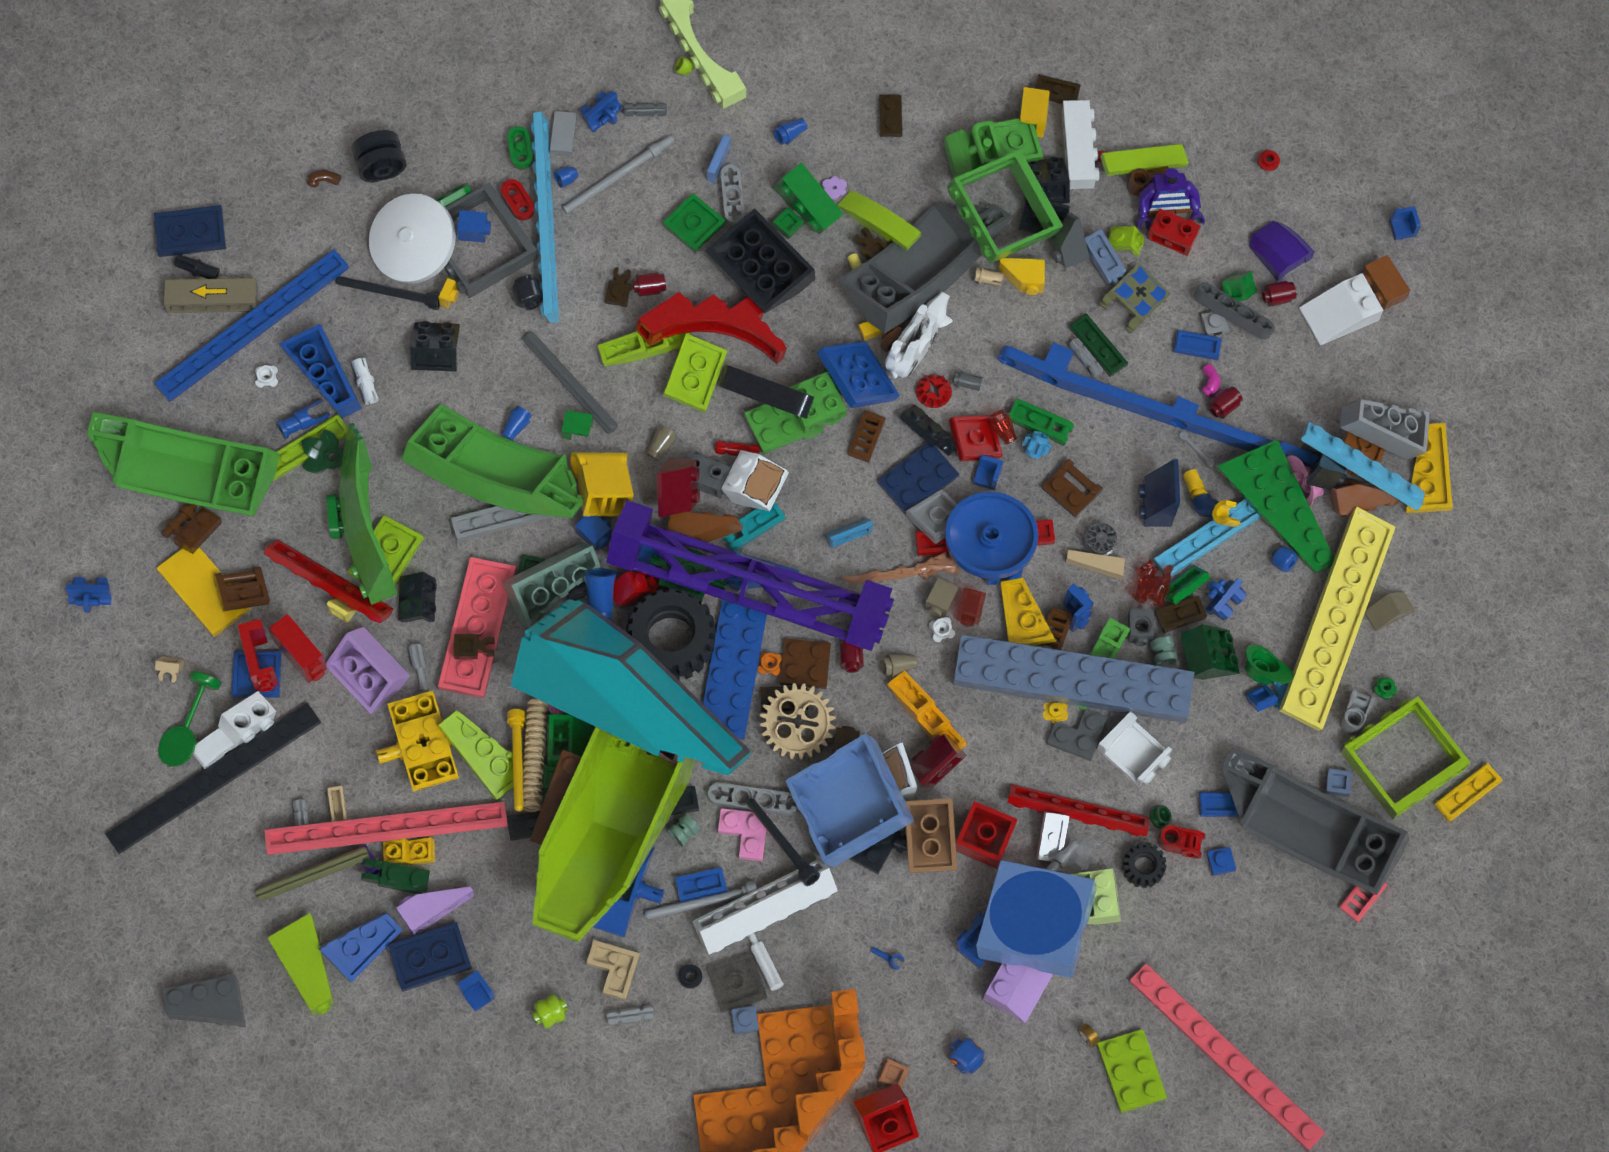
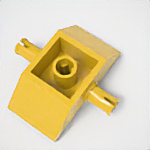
M429 691L388 703L398 742H396V745L376 750L380 765L399 758L404 760L413 792L459 779L450 749L452 745L437 727L442 719L434 692ZM426 741L427 746L422 747L421 742Z

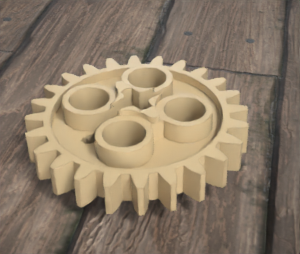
M795 683L792 684V690H789L784 685V693L781 694L778 690H775V699L768 696V700L771 702L770 706H762L767 710V713L760 714V717L765 718L766 722L760 723L759 726L766 727L767 730L761 735H769L770 738L766 741V744L774 742L773 751L781 748L782 757L786 752H789L790 759H793L795 753H798L800 760H802L803 753L806 752L811 758V750L814 749L820 753V744L828 746L824 740L825 737L833 738L828 733V730L836 728L830 724V721L836 719V717L829 716V712L834 708L825 706L829 699H820L823 694L822 691L816 695L813 694L814 686L809 691H806L805 684H802L800 690L797 689ZM785 701H790L794 704L792 714L786 715L782 712L781 706ZM808 705H814L817 708L818 713L815 718L810 719L805 715V708ZM797 714H799L801 720L817 722L818 726L801 724L798 728H795L794 723L778 721L777 717L796 718ZM782 724L790 727V735L786 738L780 737L777 732L778 727ZM805 728L811 729L814 733L813 739L809 742H805L801 738V732Z

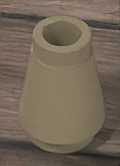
M661 425L660 429H656L646 454L658 461L676 442V433Z
M887 654L886 657L881 658V669L884 676L894 677L904 670L907 672L917 668L915 655Z

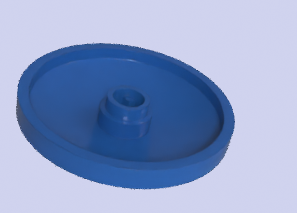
M982 492L965 498L952 510L946 524L945 542L952 559L966 572L981 578L1001 579L1018 573L1031 561L1038 543V528L1030 510L1019 500L1003 493Z

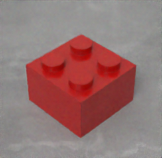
M974 801L956 841V852L998 869L1018 819Z

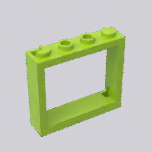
M1419 696L1413 700H1404L1398 706L1400 709L1394 713L1391 710L1380 718L1381 722L1377 725L1369 724L1362 730L1363 734L1358 738L1352 736L1343 744L1345 747L1341 752L1393 820L1463 772L1471 763ZM1413 712L1453 764L1397 803H1394L1355 751Z

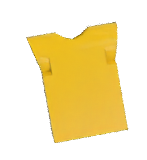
M628 452L571 453L570 466L574 477L578 479V491L583 499V505L581 506L583 516H620L626 501L632 502L634 493L626 465Z

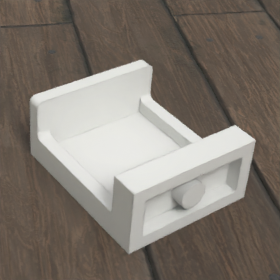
M1130 711L1099 743L1097 750L1137 787H1140L1143 782L1147 785L1156 776L1154 771L1158 767L1163 769L1172 758L1169 756L1172 749L1170 747H1167V749L1143 729L1136 722L1138 717Z

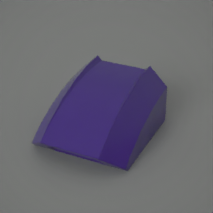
M1274 220L1253 233L1249 244L1250 249L1276 281L1282 279L1287 273L1301 264L1311 260L1315 253L1308 243L1294 230Z

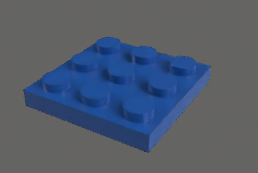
M866 341L822 347L817 352L822 360V364L827 368L834 383L838 386L845 401L851 408L892 402L900 396Z

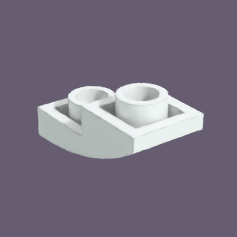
M218 728L196 744L193 755L205 769L223 758L226 752L237 746Z

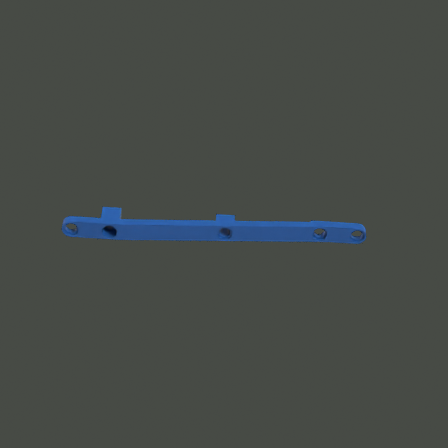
M1054 342L1045 361L1010 346H1003L998 355V360L1001 363L1061 389L1249 452L1273 442V440L1196 415L1199 405L1178 396L1173 407L1067 371L1074 351ZM1287 442L1279 443L1286 457L1290 455L1298 457L1305 467L1311 468L1319 457Z

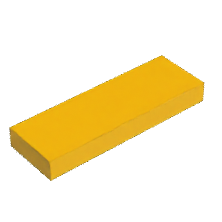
M1487 762L1438 800L1434 806L1450 823L1503 780Z

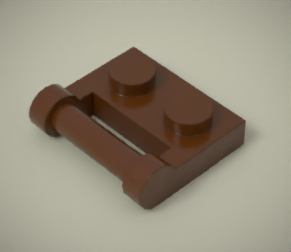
M1067 459L1042 485L1041 489L1076 518L1102 492L1103 487L1099 484H1094L1074 466L1073 461ZM1068 472L1090 492L1085 495L1064 475Z
M255 567L251 571L222 575V573L214 574V583L223 612L269 604L270 598L261 567ZM253 579L255 580L254 582L225 586V584L227 583H234Z

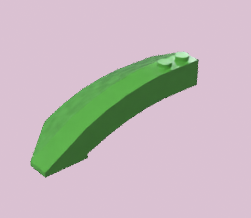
M442 404L436 408L407 441L402 456V461L440 483L470 497L505 509L527 514L572 518L583 505L582 496L578 495L576 489L577 483L572 470H569L565 453L562 456L519 444L475 424Z
M92 412L87 431L88 437L96 446L98 455L105 467L110 471L113 477L112 480L117 487L252 517L255 516L275 477L280 454L268 448L206 437L97 412Z
M352 423L349 424L340 468L339 495L345 538L354 563L350 568L355 579L360 578L362 582L359 585V589L363 598L368 597L372 605L397 595L389 565L373 531L370 516L369 472L373 471L364 438L355 424Z

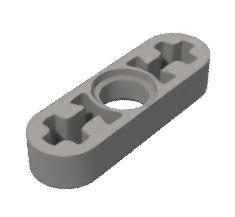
M726 165L721 170L724 217L728 225L734 226L745 217L741 173L737 166ZM728 172H732L734 175L733 184L729 185ZM734 191L738 193L739 197L736 200H729L726 197L727 193ZM732 206H736L737 219H733L731 216Z

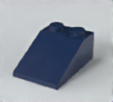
M1173 459L1144 477L1143 483L1139 484L1138 496L1143 498V506L1139 508V518L1144 519V527H1172L1180 505L1178 459Z

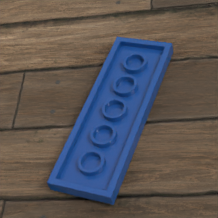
M722 599L703 704L738 739L745 740L767 614Z

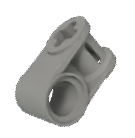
M1356 688L1352 689L1340 724L1341 729L1346 734L1354 735L1360 731L1376 696H1367L1358 692ZM1348 719L1356 720L1358 725L1351 724Z

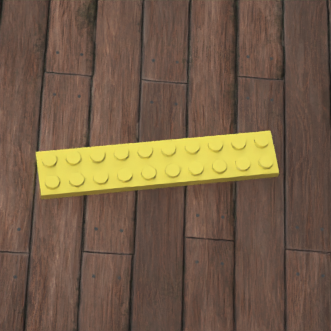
M1355 507L1350 514L1295 664L1293 680L1288 684L1279 708L1280 712L1317 731L1323 730L1396 528L1359 507Z

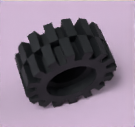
M1147 842L1145 845L1138 843L1137 846L1133 845L1125 854L1122 864L1123 875L1128 878L1130 884L1134 883L1135 887H1153L1163 877L1167 867L1165 865L1166 857L1162 856V850L1158 851L1156 845L1151 847L1150 843ZM1142 857L1148 858L1153 864V870L1148 874L1138 872L1135 867L1137 859Z

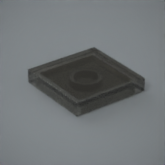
M753 953L706 967L721 1013L767 999Z

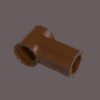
M1168 166L1150 170L1135 169L1128 180L1127 190L1132 195H1140V192L1151 183L1153 176L1165 174L1166 170L1169 169Z

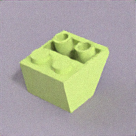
M1113 868L1070 874L1095 880L1096 894L1087 924L1121 922L1116 876Z

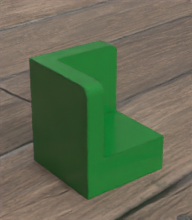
M1252 271L1233 273L1222 281L1224 293L1237 301L1248 300L1257 292Z
M566 410L561 430L562 439L571 440L572 434L588 437L594 423L593 415Z

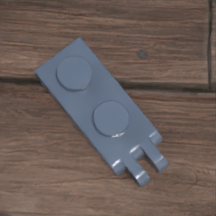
M1100 229L1085 238L1088 253L1107 284L1111 283L1115 287L1125 277L1127 271L1104 232Z

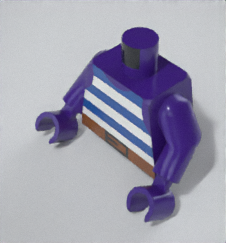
M1175 168L1167 169L1165 174L1154 175L1151 183L1140 192L1138 208L1140 215L1135 220L1136 225L1141 229V223L1146 221L1147 230L1150 229L1151 221L1147 218V212L1148 215H1157L1159 209L1170 210L1175 214L1190 213V209H1193L1190 219L1194 221L1195 218L1200 217L1204 225L1205 219L1199 210L1201 202L1198 189L1191 181L1186 180L1184 173H1179Z

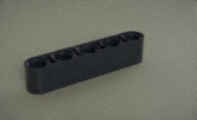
M726 365L719 387L806 419L814 397L729 365Z

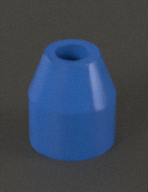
M564 167L554 171V179L560 188L572 184L578 177V172L574 167Z

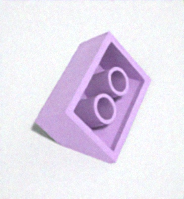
M364 627L346 633L326 662V667L370 714L374 713L395 695L410 676Z
M1002 963L983 1000L1026 1023L1053 974L1041 972L1028 966Z

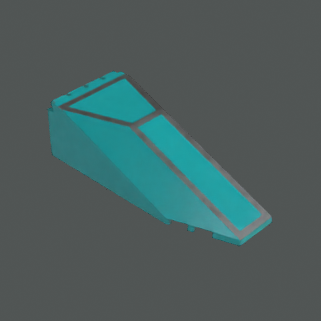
M569 599L525 631L526 636H523L521 639L511 687L659 756L660 750L678 755V762L683 763L685 757L703 762V769L728 776L750 757L751 750L650 651L590 605L579 600Z

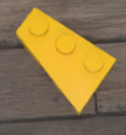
M1024 578L1001 582L1008 642L1029 646L1056 642Z

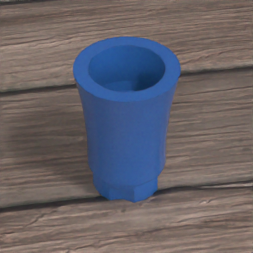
M605 568L584 571V578L587 590V604L606 618H612L616 571Z

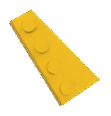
M1446 423L1429 424L1426 453L1416 457L1411 483L1412 485H1417L1425 492L1423 503L1417 511L1407 505L1406 513L1452 511L1453 509Z

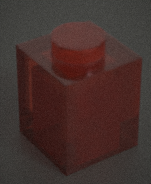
M964 588L956 620L965 626L979 625L986 593Z

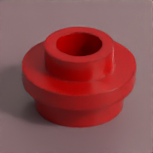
M1265 150L1260 153L1258 164L1265 171H1273L1278 168L1280 157L1272 150ZM1269 157V158H1271L1273 161H1272V162H1269V161L1266 160V158Z

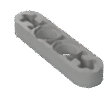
M715 783L708 790V799L716 806L751 811L747 802L740 804L735 799L738 793L744 792L748 795L749 799H755L758 804L760 797L769 796L772 799V804L768 807L760 805L765 813L792 816L799 810L797 805L791 806V810L786 809L784 804H779V809L775 808L776 797H780L779 802L786 803L787 799H792V803L796 804L792 794L789 792L725 783ZM717 789H721L722 794L729 795V790H733L731 795L732 802H727L728 796H721L720 800H717L712 793H716Z

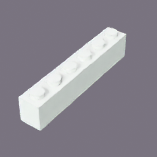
M820 858L809 863L810 866H814L820 873V878L811 886H805L799 879V870L797 869L693 920L692 922L701 944L708 954L719 952L724 947L741 941L746 936L756 931H761L778 920H784L794 912L806 909L809 905L828 898L831 894L838 891L829 867Z

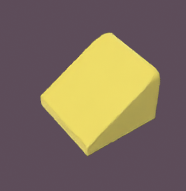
M333 599L327 603L329 612L346 623L350 621L357 611L351 609L348 604L339 599Z

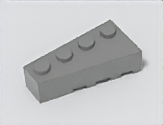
M1358 400L1342 407L1340 428L1408 460L1426 453L1430 412H1418L1416 409H1401L1395 405L1384 406L1383 403Z

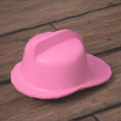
M1287 456L1286 458L1309 506H1311L1315 498L1324 494V490L1305 482L1310 467H1305L1303 462L1296 456Z

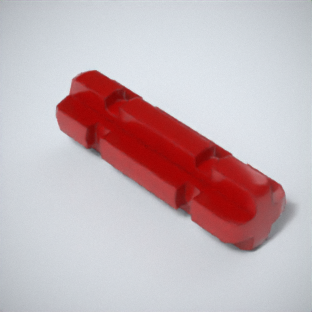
M718 440L715 445V453L724 455V453H728V455L738 456L740 450L760 454V447L755 444L747 446L746 443L729 442L728 444L726 441Z

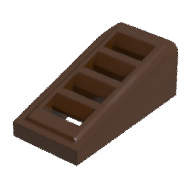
M864 410L848 455L869 463L885 425L886 418ZM863 429L874 432L875 434L871 435L869 433L863 432ZM859 438L871 441V444L860 441ZM856 446L862 447L864 449H867L868 453L857 450L855 448Z
M1051 608L1047 624L1049 628L1052 626L1063 630V633L1051 630L1054 637L1060 639V641L1045 644L1055 647L1057 650H1062L1073 614L1057 608ZM1053 618L1066 622V624L1053 620ZM1044 644L1038 645V647L1045 648L1043 647Z

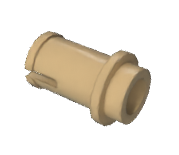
M984 267L976 268L974 281H977L978 284L982 282L1001 287L1003 272L985 270Z

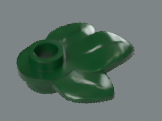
M324 430L320 439L307 438L302 441V448L309 457L302 466L306 471L320 474L327 468L337 469L341 466L343 452L338 448V439L332 432ZM334 453L336 455V459L334 461H329V455Z

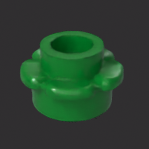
M1381 677L1376 680L1374 691L1379 697L1390 699L1392 695L1396 694L1397 686H1395L1393 679Z

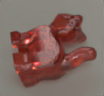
M1151 559L1138 567L1136 573L1140 579L1138 580L1136 591L1132 593L1136 602L1146 604L1148 598L1154 600V606L1163 607L1165 596L1170 589L1169 584L1173 566L1167 565L1163 570V576H1155L1158 568L1153 565Z

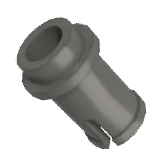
M963 370L961 372L956 371L953 385H957V388L961 386L980 391L983 377L963 373Z

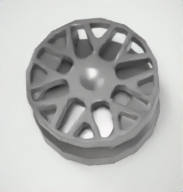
M1102 522L1091 525L1086 531L1084 538V547L1088 553L1105 556L1112 554L1117 543V533L1114 528Z

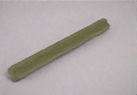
M361 847L255 889L256 897L262 902L362 863L364 859H370L369 852L365 847Z

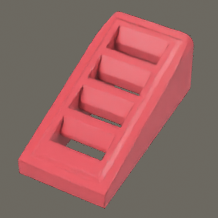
M1384 883L1377 895L1372 894L1373 896L1370 899L1359 891V887L1355 886L1339 908L1359 922L1386 888L1387 884ZM1355 894H1357L1360 898L1367 902V904L1363 906L1353 897L1355 896ZM1352 902L1361 910L1360 913L1355 912L1347 904Z

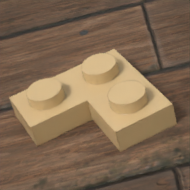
M593 940L587 965L609 971L603 995L624 1001L627 1000L640 953Z

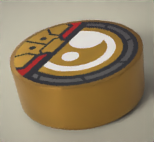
M1084 1023L1077 1029L1079 1035L1091 1048L1100 1042L1097 1033L1088 1024Z

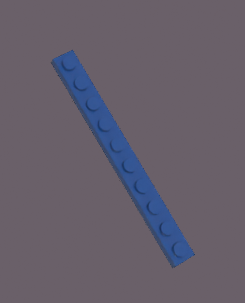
M334 249L156 381V388L169 402L173 401L347 271L349 265Z

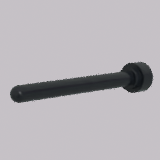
M341 276L335 279L336 284L340 286L421 302L433 310H439L440 292L432 291L431 293L422 294Z
M753 798L748 799V807L799 870V879L805 886H811L820 878L818 870L803 861L757 801Z

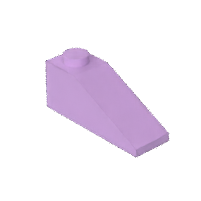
M471 887L416 894L413 897L407 896L402 899L396 909L410 932L415 936L474 897V893Z

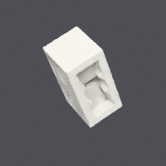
M257 691L221 714L218 727L235 746H238L242 742L247 743L251 741L259 731H266L274 724L273 720L276 710Z

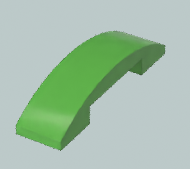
M1109 618L1090 655L1115 659L1130 628ZM1078 706L1079 708H1081V709H1083V710H1085V709L1087 708V707Z

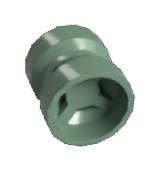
M1160 637L1150 642L1151 649L1155 652L1154 663L1156 666H1163V660H1167L1168 665L1178 661L1177 654L1173 651L1174 641L1172 637Z
M686 813L679 817L678 823L672 824L667 829V832L673 839L675 837L679 839L677 843L682 847L688 843L689 837L696 835L700 831L697 823Z

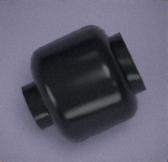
M530 275L517 278L514 281L515 284L511 287L516 305L520 308H526L527 311L538 308V303L543 300V291L538 279L532 278Z

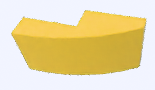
M429 837L410 841L398 839L383 842V861L401 865L435 863V839Z

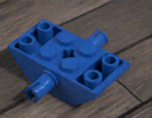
M654 847L650 850L631 886L592 928L625 938L637 900L643 898L661 904L665 890L646 885L644 881L655 849Z

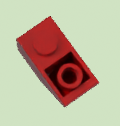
M625 572L615 580L613 598L617 606H632L637 602H642L643 597L647 594L654 596L656 590L662 589L663 593L666 590L658 587L660 578L642 572Z

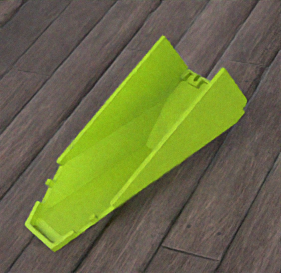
M595 727L539 850L533 926L579 943L631 886L686 789L696 760L685 757L684 762H678L675 768L662 757L652 753L649 755L648 751L631 743L629 747H626L627 741Z

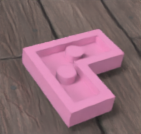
M721 808L718 833L741 836L739 859L763 862L766 828L753 812Z

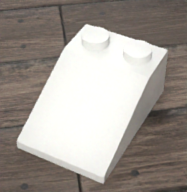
M1363 273L1342 281L1299 307L1319 345L1379 321L1384 311Z

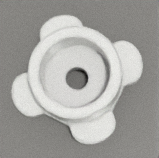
M269 365L257 367L255 369L257 374L256 386L259 388L263 386H277V367Z
M948 617L940 618L936 621L933 620L929 623V629L933 632V640L935 642H941L945 638L952 639L955 636L951 620Z

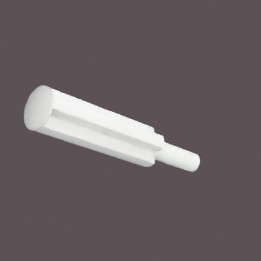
M755 933L748 935L752 944L751 951L770 990L775 991L781 988L784 983L763 942L758 941Z

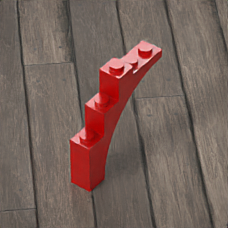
M678 292L640 317L636 326V332L650 346L678 334L711 332L732 336L747 342L765 353L776 364L783 360L787 350L783 340L777 338L770 330L768 324L761 321L763 312L749 297L728 309L726 303L713 294L694 307L687 297Z

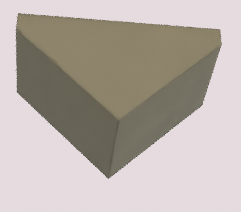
M1403 591L1387 594L1365 611V615L1375 631H1378L1415 612V609Z

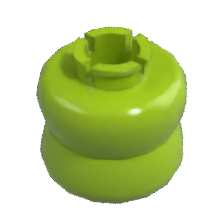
M550 994L545 999L534 1002L535 1011H531L537 1026L542 1024L545 1029H548L555 1023L563 1022L566 1019L565 1011L569 1010L562 997L558 999L555 994Z

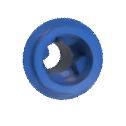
M803 118L778 124L777 128L773 131L774 137L779 144L788 145L803 131L807 130V124Z
M516 406L515 409L511 410L501 434L513 441L531 422L530 418L532 415L520 406Z

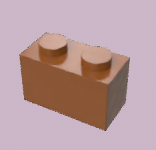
M1388 255L1365 265L1362 270L1383 310L1407 299L1411 290Z

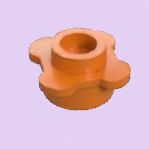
M766 652L760 654L761 664L758 667V672L762 675L769 673L773 676H778L781 673L779 666L780 662H782V656Z

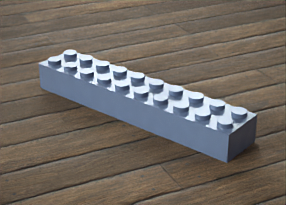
M961 635L954 686L1126 714L1131 711L1134 715L1186 723L1194 672Z

